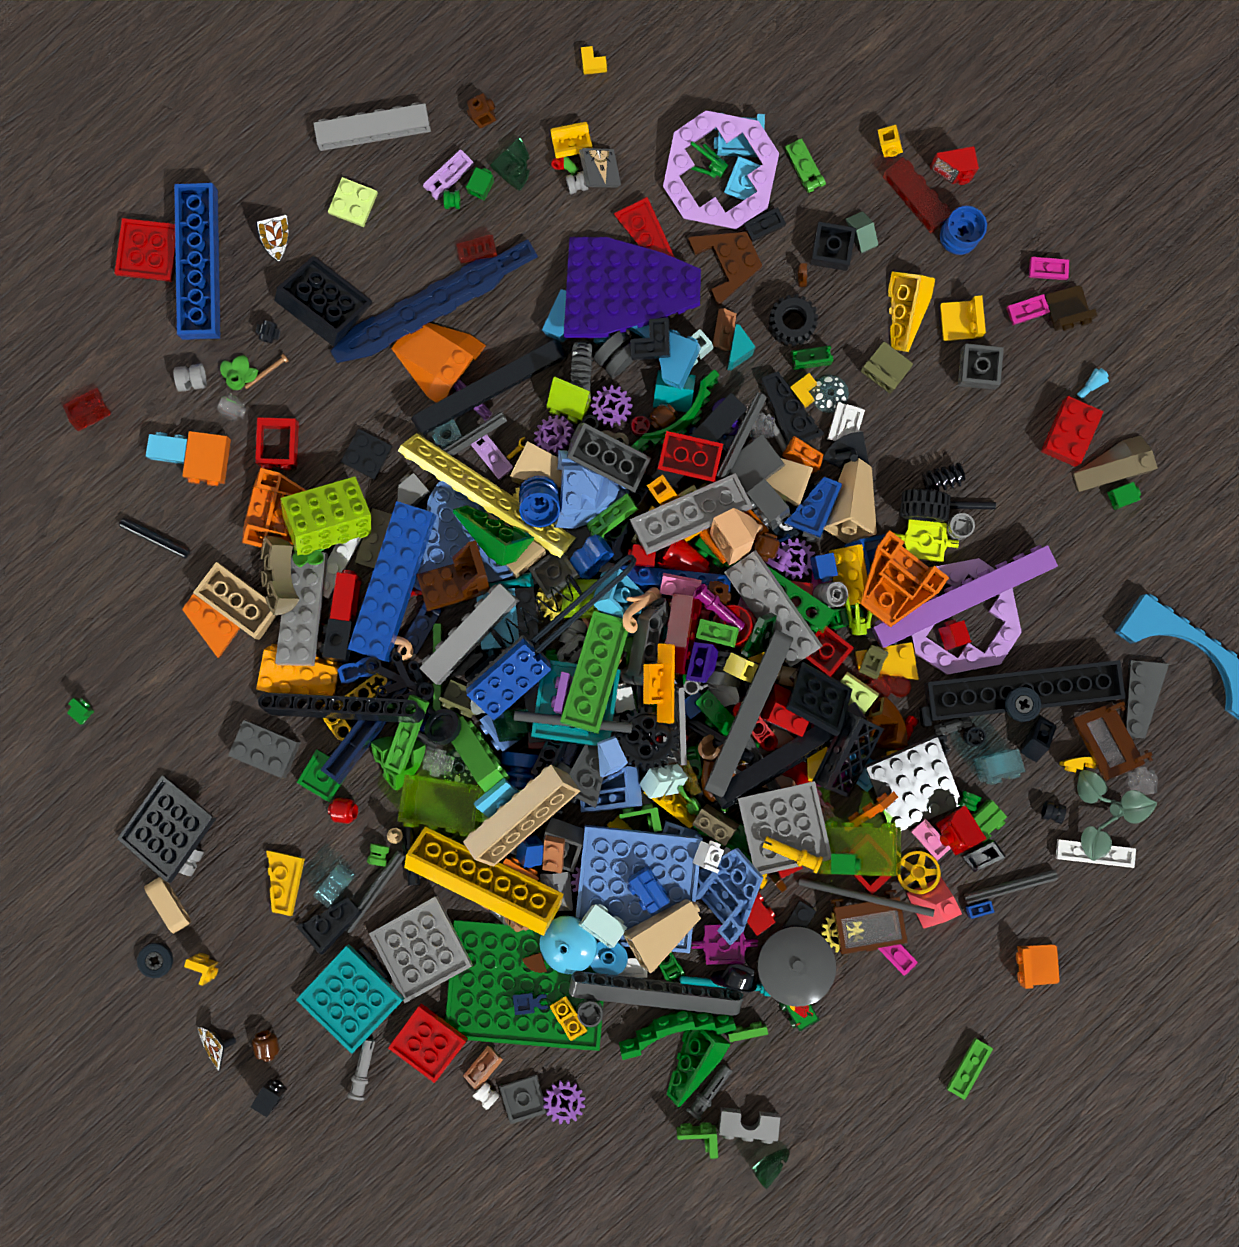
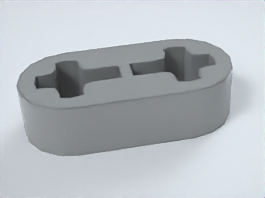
M577 634L557 652L558 661L575 663L582 651V647L578 646L577 642L581 640L584 644L586 636ZM564 653L570 657L568 660L564 659Z

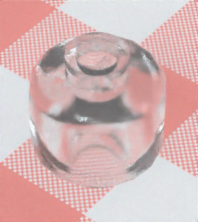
M227 394L221 397L216 410H219L221 417L236 422L239 417L243 418L247 408L243 407V399Z

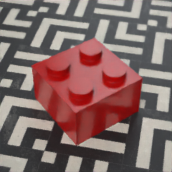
M827 627L823 633L819 631L815 633L822 647L801 661L832 677L850 655L854 647Z

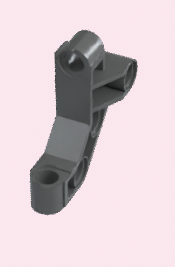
M665 598L653 601L637 617L638 628L634 632L630 660L621 672V679L625 683L643 687L644 664L658 663V644L661 628L667 624L671 611Z

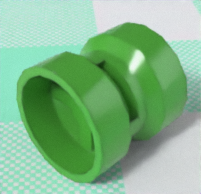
M371 843V854L367 858V863L386 866V854L389 853L390 847Z

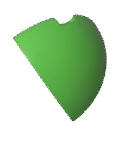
M395 736L372 741L373 756L375 762L380 763L384 769L383 777L394 790L400 789L414 776L420 767L426 745L418 740L415 741L404 774H398L384 767Z

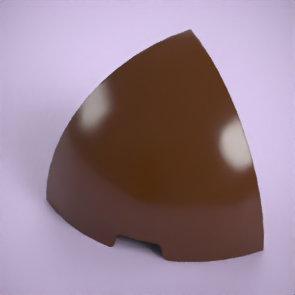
M885 696L878 699L870 706V711L867 715V721L884 728L875 747L886 749L907 747V730L899 710ZM876 729L869 732L870 737L873 736ZM864 736L859 738V743L865 741Z

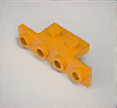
M658 644V663L644 664L643 704H657V722L674 723V644Z

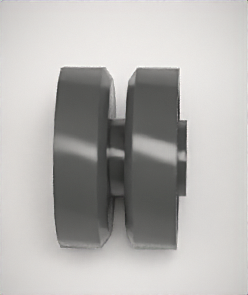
M618 331L593 357L600 366L607 364L605 372L611 378L618 376L634 361L631 359V343L628 344L630 336L626 332L620 333Z

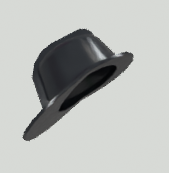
M731 964L726 970L716 971L711 975V981L724 988L742 992H753L757 989V984L753 980L754 969L744 964Z

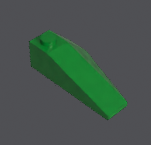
M466 505L453 509L454 515L474 540H476L486 555L498 565L505 566L516 562L534 540V537L523 529L516 526L513 528L504 525L505 521L490 519L487 513Z
M686 1030L683 1034L682 1041L684 1044L681 1053L678 1052V1065L676 1071L672 1073L666 1094L677 1107H680L719 1064L731 1045L721 1034L717 1035L716 1031Z

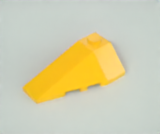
M900 272L891 273L888 297H891L889 314L892 315L890 335L891 347L893 349L909 352L932 298L935 278Z

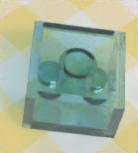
M1007 749L973 759L979 781L986 782V784L1002 782L1001 778H1018L1021 776L1020 773L1026 772L1019 749Z

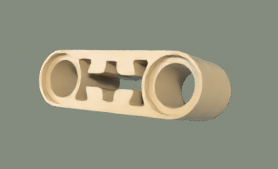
M158 877L144 886L153 905L173 934L191 923L188 913L168 882Z

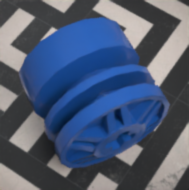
M962 206L954 210L940 229V240L944 248L957 255L971 252L983 239L987 231L985 216L980 210L972 206Z
M533 476L522 483L519 490V513L526 524L541 528L549 526L557 520L560 513V496L557 484L546 476Z
M502 751L500 762L502 765L509 767L506 771L510 776V779H508L509 783L517 790L524 789L530 778L534 779L531 770L539 755Z

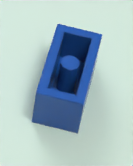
M991 900L966 906L970 919L994 913Z

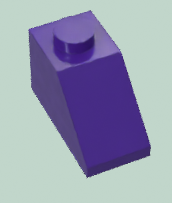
M694 642L686 676L687 681L706 683L715 671L719 652L713 644Z

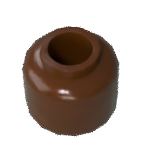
M668 403L666 405L659 404L650 413V419L652 420L650 425L656 431L665 429L677 422L678 413Z
M763 532L762 535L756 537L752 551L756 550L762 560L768 562V559L776 558L780 541L777 540V536Z
M268 1030L257 1033L252 1040L255 1057L264 1062L273 1060L274 1056L280 1051L277 1036Z

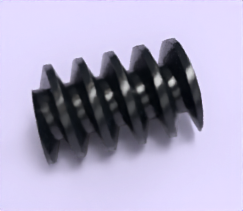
M958 462L955 466L950 464L948 469L943 466L941 470L935 468L933 472L931 470L926 471V475L922 472V479L925 489L932 490L934 488L936 491H939L942 486L943 490L946 491L948 484L951 489H954L955 482L961 487L962 481H965V473L961 463Z

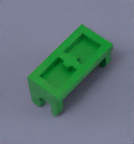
M831 345L792 350L793 370L831 365L833 362V355L830 353Z

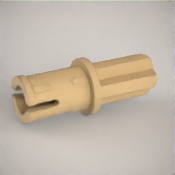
M392 828L387 833V840L391 843H399L403 838L402 830L398 828Z

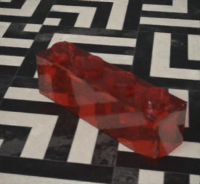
M902 157L885 171L883 175L885 181L930 234L945 223L951 214L950 208L938 199V194L935 190L930 189L926 185L924 177L914 171L910 161H906Z

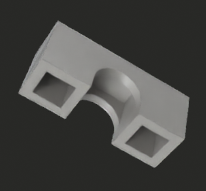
M720 1107L718 1132L719 1135H722V1138L734 1139V1137H741L742 1140L750 1142L753 1139H759L767 1144L778 1141L779 1113L759 1111L758 1121L752 1126H746L741 1122L740 1109Z

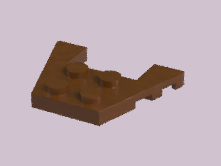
M748 232L688 238L694 255L711 248L714 249L728 282L711 289L717 306L721 305L724 300L762 268V263Z

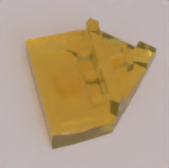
M687 760V765H680L679 763L678 765L688 776L683 789L689 798H694L696 794L702 791L689 760Z

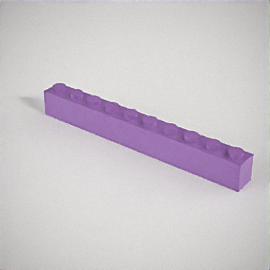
M1041 545L1030 549L1031 553L1026 556L1024 553L1013 557L1014 561L1009 564L1004 561L996 565L997 569L992 572L987 569L979 573V578L975 580L970 577L962 581V586L955 588L953 585L944 589L945 594L939 597L936 594L928 602L922 604L892 627L887 626L881 620L874 622L875 627H872L871 630L879 646L883 649L1058 567L1049 546L1042 548Z

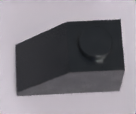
M1040 716L1025 738L1020 753L1037 763L1049 750L1057 726Z

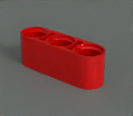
M742 702L737 703L733 708L735 717ZM759 716L756 724L758 723L757 728L752 731L751 737L764 750L772 751L777 747L778 739Z

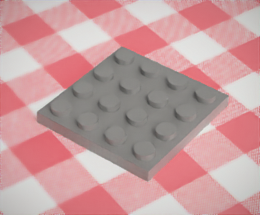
M815 781L737 798L751 861L761 875L799 867L796 861L762 848L763 843L772 845L765 841L766 836L800 851L806 849L809 854L816 857L822 856V861L831 860V849Z
M438 896L369 933L397 990L405 998L403 1000L404 1003L473 966Z

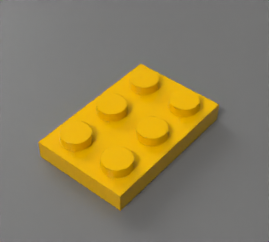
M862 544L830 550L829 553H834L838 572L837 576H833V581L843 583L846 586L850 605L860 604L867 581Z

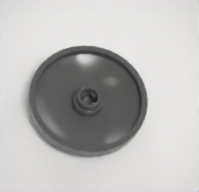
M789 927L777 931L763 944L758 956L757 970L763 988L772 998L785 1005L800 1007L817 1002L830 990L836 975V960L830 945L820 934L808 928Z

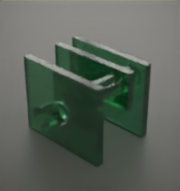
M527 709L505 710L503 712L504 718L492 720L499 742L524 740V737L528 736L527 732H532V722L514 721L515 711L528 712Z

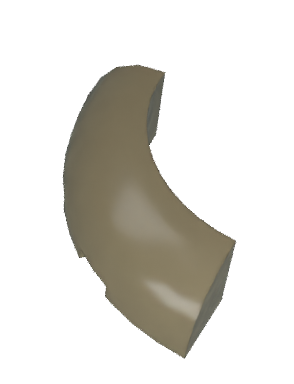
M264 536L261 559H264V571H261L262 587H266L268 596L265 599L273 615H281L291 611L300 599L295 592L291 578L293 545L278 537Z

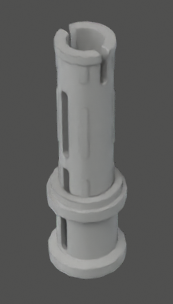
M367 1039L362 1043L355 1075L351 1078V1081H353L351 1090L347 1094V1097L350 1099L363 1101L365 1098L363 1094L365 1085L369 1081L367 1074L375 1040Z

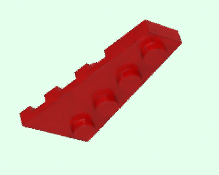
M648 197L614 213L615 217L640 247L662 252L675 258Z

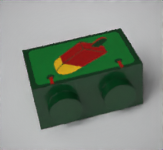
M778 1002L783 1011L787 1010L791 1017L788 1020L793 1029L797 1027L799 1032L820 1021L811 1004L796 1007Z

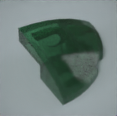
M520 137L490 164L506 182L519 191L524 187L530 172L529 169L527 170V160L530 159L529 154Z
M787 1148L771 1153L752 1168L756 1178L766 1190L782 1171L783 1163L781 1161L787 1162L790 1151Z

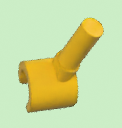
M522 437L516 449L507 456L509 460L521 450L523 451L525 446H522L521 442L526 437Z

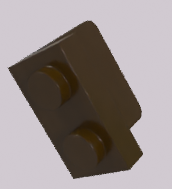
M1079 285L1047 294L1045 297L1055 331L1062 329L1063 331H1068L1080 324L1081 326L1089 325L1098 316L1096 309L1089 310L1083 289Z

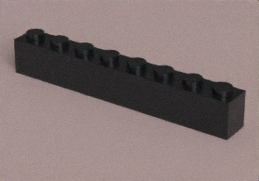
M534 587L515 589V597L520 600L516 604L518 627L524 632H527V627L520 608H524L538 620ZM522 610L529 632L525 634L518 630L519 637L524 635L530 641L539 633L538 622ZM540 639L533 644L534 649L540 645ZM540 680L524 694L526 712L535 713ZM527 722L529 743L546 742L547 739L531 737L533 722Z

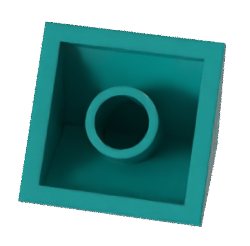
M736 324L729 356L727 370L730 371L750 358L755 350V345L738 324Z
M658 370L653 408H656L659 404L666 405L668 403L676 411L687 413L692 405L696 375L689 374L681 390L664 383L662 370Z

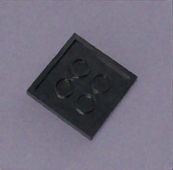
M802 662L798 667L786 709L837 736L841 732L852 688Z

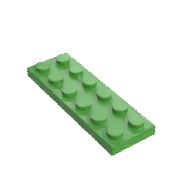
M593 611L560 723L599 734L628 635V631L623 627L621 618Z

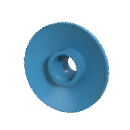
M599 941L597 942L596 956L590 966L599 974L618 975L626 968L628 955L625 948L619 942H617L615 947L609 948ZM610 953L612 957H607L605 954Z

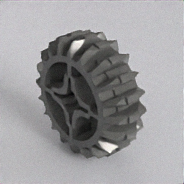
M581 341L575 342L572 352L571 384L590 391L591 343Z

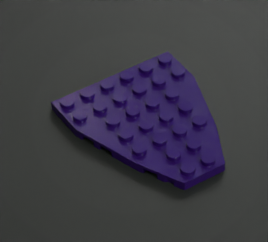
M570 237L564 338H604L609 336L608 333L620 331V333L626 332V328L648 326L649 319L667 318V316L674 313L679 315L687 309L700 306L701 269L665 253L609 237Z

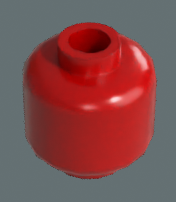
M338 797L329 804L328 814L332 821L336 823L349 824L357 818L358 806L352 799Z

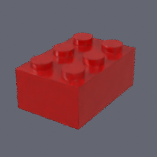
M1070 396L1066 397L1059 407L1040 452L1074 467L1078 466L1083 461L1104 411Z
M666 431L658 470L715 482L723 444Z

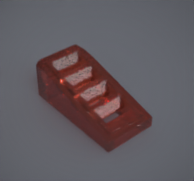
M493 234L456 244L460 263L497 256ZM486 243H489L490 250L486 251ZM478 245L482 246L483 252L479 253ZM471 246H474L475 254L473 255L471 253ZM467 247L468 256L465 257L463 248Z

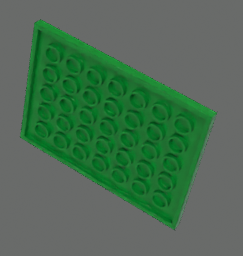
M454 920V929L473 966L449 979L446 1022L471 1041L600 1051L602 1020L597 1026L586 1027L587 1032L570 1041L550 1008L552 1004L567 996L578 1013V1006L584 999L575 998L569 994L572 974H564L554 970L545 960L547 972L543 973L534 972L524 964L522 958L541 952V934L531 929L515 932L509 925L502 923ZM562 946V950L567 951V948ZM590 965L582 971L596 973ZM533 992V998L542 993L547 994V998L540 999L542 1005L548 1004L547 1009L542 1010L534 1007L535 1013L515 1015L513 994Z

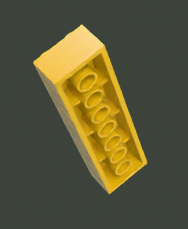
M424 827L406 854L404 868L543 936L562 903L563 893L499 862L493 867L474 860L466 846L427 827Z

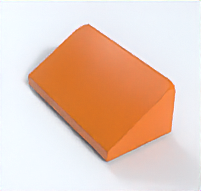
M793 436L782 456L789 461L812 467L811 474L820 470L824 454Z

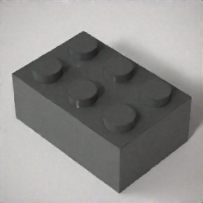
M243 720L228 756L277 777L286 778L301 742L252 721Z

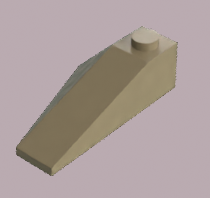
M1140 435L1119 442L1075 472L1073 477L1078 492L1146 474L1158 469L1152 449Z

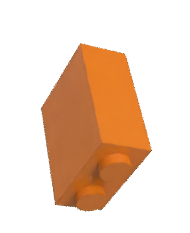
M189 431L182 477L188 479V482L193 484H199L200 481L207 482V485L210 486L225 484L231 439L222 435Z

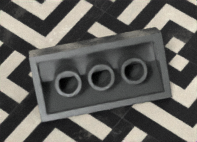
M586 423L578 424L570 441L567 454L568 459L634 493L651 460L649 456Z

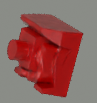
M966 805L936 823L942 833V836H940L941 843L944 846H950L955 856L986 840L985 835Z

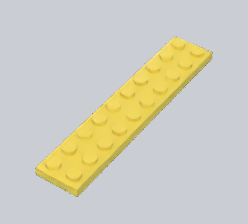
M416 433L400 446L398 451L406 459L414 461L423 470L429 471L438 480L446 482L455 491L467 496L470 501L481 505L487 512L493 513L505 521L504 523L523 529L534 537V542L546 548L552 555L561 558L576 539V537L562 528H554V523L541 528L526 524L520 516L519 501L515 497Z

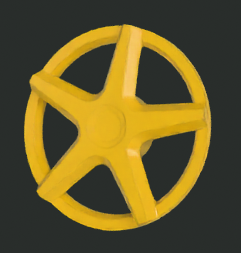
M912 851L904 855L898 863L900 868L902 865L910 871V875L902 880L899 869L897 871V878L900 885L911 893L926 894L933 890L940 880V866L937 860L929 853ZM920 854L915 865L905 861L911 855ZM926 856L935 863L937 869L925 868ZM937 875L934 884L928 888L925 877ZM917 880L922 890H914L907 885Z

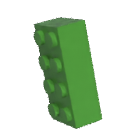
M461 716V730L455 740L452 741V744L477 784L486 793L503 778L508 781L510 776L501 767V762L492 753V748L485 742L480 730L476 728L471 720L467 722Z

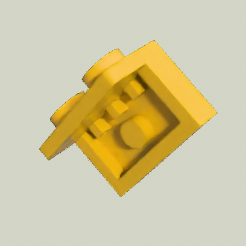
M587 122L550 129L556 159L580 154L579 150L582 148H592Z
M198 953V955L196 954L186 959L184 967L202 973L199 985L203 986L212 979H215L218 968H216L218 962L209 959L210 956Z

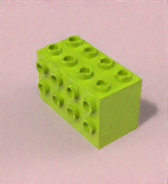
M356 476L281 498L283 519L297 556L307 555L318 549H327L332 545L347 543L352 539L364 538L371 534V513Z

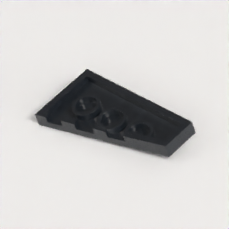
M778 371L760 378L761 385L787 446L793 436L806 443L824 435V432L814 423L815 420L811 415H808L801 401L797 400L792 393V389Z

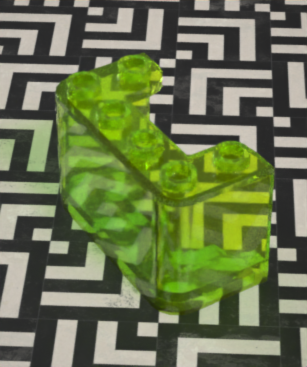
M405 775L397 821L403 822L405 827L414 828L419 827V824H424L432 830H438V827L445 828V832L457 833L459 831L460 836L468 837L472 831L477 830L481 826L483 813L475 807L474 802L483 796L485 791L475 784L419 775Z
M837 821L824 822L831 854L858 853V858H861V870H858L856 875L897 876L901 874V827H897L896 823H881L880 827H873V823H861V826H854L852 822H842L841 826L837 825ZM831 860L822 861L818 873L831 874Z

